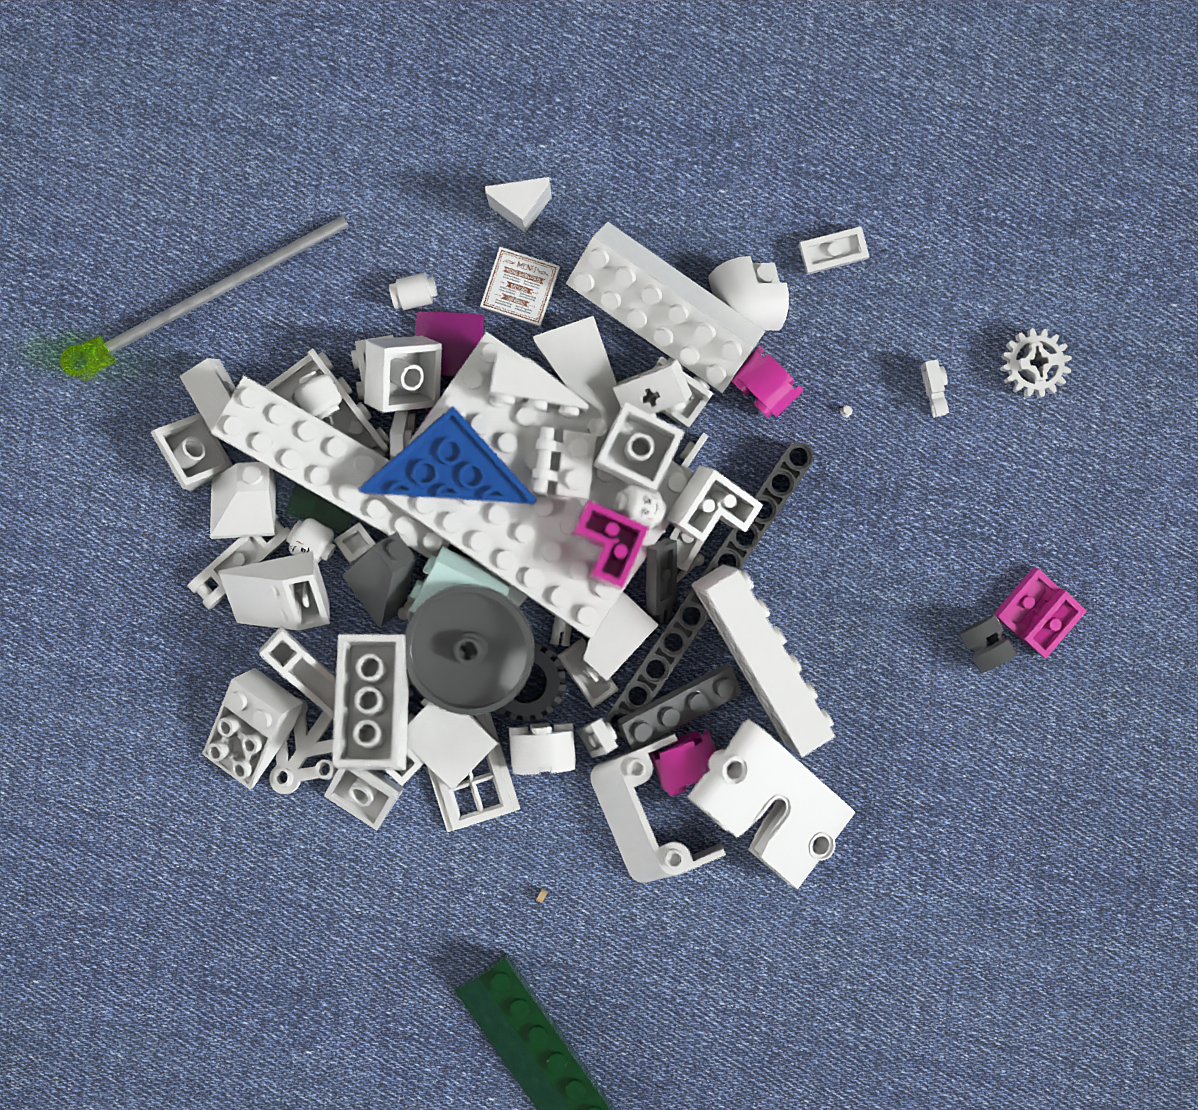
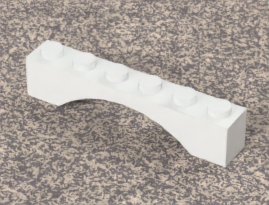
M281 626L259 649V655L334 720L336 676ZM406 746V770L385 771L403 786L424 762Z

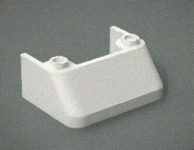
M674 732L659 737L633 752L628 750L602 761L591 772V784L627 870L635 881L641 883L680 875L726 855L720 843L690 855L689 850L683 844L670 842L659 847L634 787L645 783L652 775L653 765L648 753L678 741Z

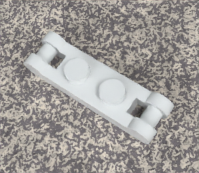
M276 513L275 536L269 542L263 536L240 537L188 584L189 589L193 593L197 592L203 598L202 603L208 610L216 606L226 595L219 575L220 570L263 562L280 546L286 543L291 530L288 526L284 528L278 521L279 516ZM211 578L219 585L214 591L207 585Z

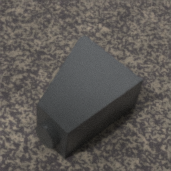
M398 532L375 544L342 575L378 627L398 616L399 608L404 607L406 604L415 564V556Z

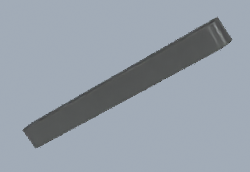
M802 442L791 444L783 452L753 498L755 500L764 502L770 507V515L767 519L755 517L748 528L753 535L752 542L748 546L739 544L736 540L738 529L732 528L698 580L719 567L718 560L723 554L731 555L735 560L734 568L740 571L812 464L813 452L807 444ZM792 450H800L804 453L806 457L804 465L795 466L791 463L789 455ZM782 476L787 480L788 488L785 492L779 493L773 489V477ZM693 587L607 713L606 722L609 724L614 714L623 713L628 715L652 702L709 617ZM687 607H694L699 611V621L694 625H688L682 619V613ZM671 633L678 634L682 639L681 648L675 652L668 651L664 645L666 636ZM652 660H660L664 665V672L658 678H652L646 672L647 664ZM635 686H640L646 690L647 697L641 704H634L628 698L629 691ZM613 728L617 737H623L621 731Z

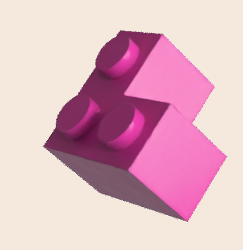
M588 501L584 505L572 532L573 535L601 547L588 577L613 589H622L649 527Z

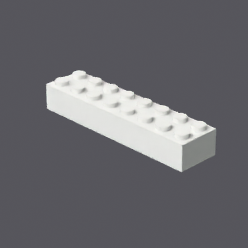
M243 376L213 427L211 434L386 535L390 536L398 532L409 548L426 558H429L431 554L437 556L442 546L448 548L450 544L448 541L381 495L361 494L358 491L361 485L390 460Z

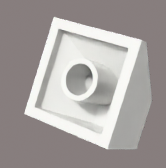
M261 462L237 463L212 478L211 539L275 536L276 477L272 468Z

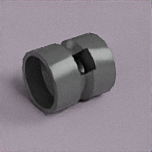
M996 614L972 624L959 633L966 649L974 651L972 659L980 673L992 670L1017 655L1009 638L1002 637L1004 629Z

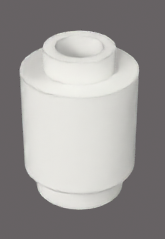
M426 272L396 279V283L389 284L390 295L395 309L403 308V310L433 304V297L438 296L434 278H428Z

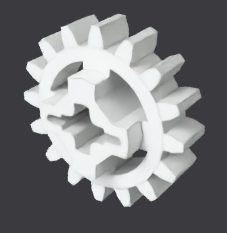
M1034 328L1027 331V338L1023 333L1017 334L1015 336L1017 343L1010 341L1006 344V347L1011 352L1001 354V358L1006 360L1007 364L1002 366L1000 370L1008 371L1010 375L1004 380L1005 383L1013 381L1015 383L1013 392L1015 393L1020 389H1025L1024 397L1026 398L1030 397L1034 391L1037 398H1042L1045 395V389L1050 395L1057 391L1055 384L1062 386L1066 383L1061 375L1071 373V369L1066 367L1065 363L1071 360L1072 357L1063 355L1062 352L1068 347L1067 344L1058 346L1056 342L1059 335L1056 334L1048 338L1047 329H1043L1038 336ZM1026 345L1024 349L1025 355L1023 358L1016 360L1019 350ZM1043 345L1046 346L1053 354H1050L1045 349H1043ZM1032 359H1035L1037 362L1041 361L1042 366L1037 369L1036 366H1031L1030 361ZM1056 367L1053 376L1046 382L1048 378L1047 372L1049 369ZM1019 373H1022L1027 378H1029V382L1024 380Z

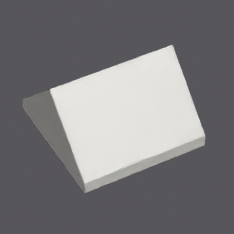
M549 177L485 186L489 206L525 233L552 198Z
M201 413L154 429L151 432L183 489L194 491L233 466L218 438L211 434Z
M338 769L324 797L377 831L404 788L376 770Z

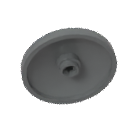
M463 584L452 586L432 595L412 616L405 633L406 668L418 691L437 707L460 715L489 713L510 702L520 692L530 676L535 655L531 627L519 607L504 594L481 585Z

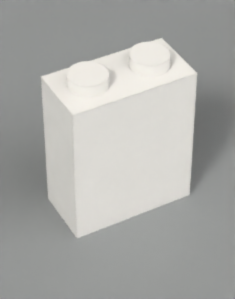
M425 698L421 702L424 706L422 711L417 716L412 712L408 715L406 746L453 790L499 741L472 715L448 712Z

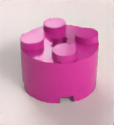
M759 345L747 357L731 381L745 396L751 392L757 398L754 404L767 418L772 414L777 418L804 390L800 385L794 389L792 387L795 383L794 379L769 353L763 358L761 354L764 352V349Z
M704 730L701 737L698 731L677 737L678 741L666 745L667 749L661 752L658 749L649 752L663 790L668 791L669 796L686 791L687 785L699 782L704 774L710 771L708 766L709 760L717 750L709 730Z

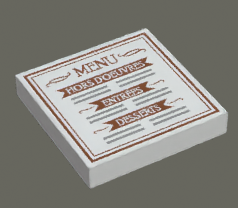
M499 247L480 307L541 328L560 266Z

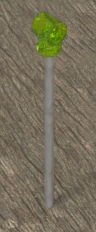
M342 215L107 342L99 334L81 345L67 347L60 358L62 369L79 381L92 380L99 371L116 363V358L113 354L115 351L349 227L344 216ZM85 356L86 365L80 370H75L74 362L76 359Z

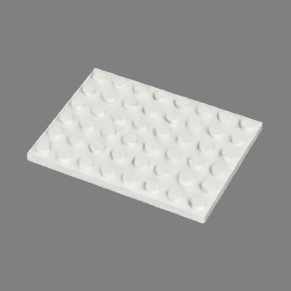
M486 332L407 445L454 406L537 501L534 504L381 496L591 639L646 558V547L655 544L669 524L665 518L693 475L672 460L670 461L657 489L662 501L665 502L664 517L658 526L648 530L622 589L616 590L589 578L588 576L601 547L572 534L582 509L588 501H591L616 512L614 504L617 495L620 492L624 493L626 488L631 485L593 466L588 500L555 496L557 483L548 482L546 494L535 493V480L532 479L533 469L537 468L539 451L536 450V441L540 439L542 427L554 428L553 441L561 443L564 430L597 434L594 464L614 420L583 398L581 399L588 404V410L585 414L579 413L578 417L560 415L559 409L547 407L546 411L531 410L527 408V403L517 401L514 402V405L496 403L495 397L488 396L496 354L503 353L518 357L522 356ZM551 453L549 470L558 472L560 454Z

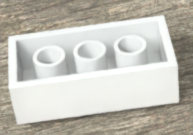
M338 634L332 766L339 769L406 770L409 674L406 668L404 635Z

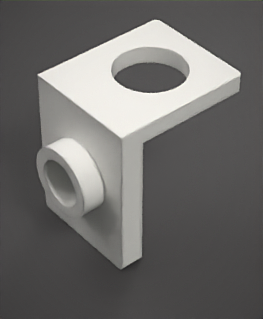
M705 433L701 435L696 444L690 441L680 455L684 459L680 467L694 475V472L688 469V466L709 437Z

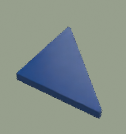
M454 406L358 488L361 494L517 504H534L537 501Z

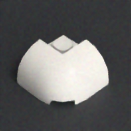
M751 256L738 257L722 263L710 273L708 279L712 294L764 331L780 330L787 317L789 294L787 283H780L775 263H752Z

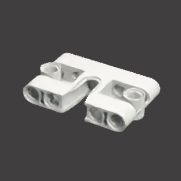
M747 719L731 739L727 749H721L712 754L708 765L710 771L704 774L687 798L725 831L729 830L737 838L751 827L775 800L774 807L761 823L748 850L781 879L798 890L819 860H826L833 854L835 839L855 812L769 734ZM732 761V767L726 773V767ZM817 838V842H816V844L813 846V842H814V840Z

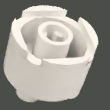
M549 723L530 724V730H528V726L509 728L513 774L533 775L547 771L558 773L575 769L573 723L554 724L553 729L552 726H549Z

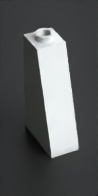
M594 316L533 336L536 348L561 383L615 421L621 409L613 390L617 383Z

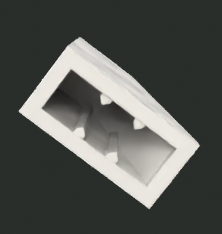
M624 592L621 593L592 638H588L580 661L585 666L582 671L595 683L600 680L604 684L658 626Z

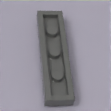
M726 663L617 720L627 748L633 752L741 695L742 691L733 667Z

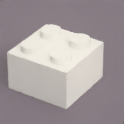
M424 336L366 340L364 403L381 412L434 407L440 399L442 344Z
M625 402L593 466L630 485H638L655 492L680 443L684 431Z

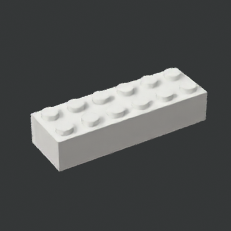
M609 222L592 237L566 282L569 287L674 360L678 359L681 365L721 393L730 384L737 371L765 333L756 324Z
M723 564L692 583L693 589L785 746L801 757H804L834 738L835 735L830 728L834 725L831 717L825 709H819L815 702V699L818 698L816 691L808 681L804 683L798 672L802 671L798 660L793 654L788 655L784 649L783 644L786 643V640L778 627L772 628L767 617L770 615V612L760 598L756 600L750 589L754 585L748 574L744 570L740 572L737 568Z

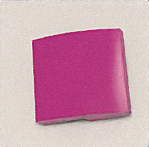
M1033 567L993 615L996 614L998 620L1046 659L1087 610L1067 591L1060 589L1039 568Z

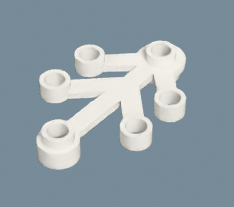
M301 698L298 699L303 702V706L294 725L296 751L290 759L287 746L288 735L275 754L277 765L270 773V785L274 791L280 794L294 792L303 781L318 778L332 779L337 772V768L332 766V761L326 759L320 760L314 767L301 768L309 757L333 753V739L319 742L333 722V719L323 711L308 732L306 722L308 705ZM329 764L330 772L324 775L322 768L324 765ZM286 772L288 779L282 784L280 778Z

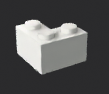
M699 466L665 520L687 536L704 542L718 519L732 528L746 532L763 505L716 470Z

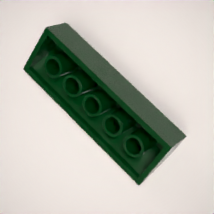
M508 953L502 955L454 990L537 1110H616Z

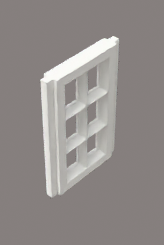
M490 712L472 715L499 741ZM500 742L486 755L490 772L474 777L471 771L467 775L468 779L461 781L453 790L427 766L447 832L521 809ZM493 779L500 804L483 808L476 784ZM470 786L478 811L461 816L453 791Z

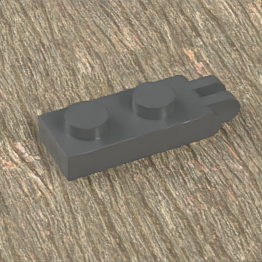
M665 538L646 547V611L658 626L672 619L673 607L677 604V541L670 538Z

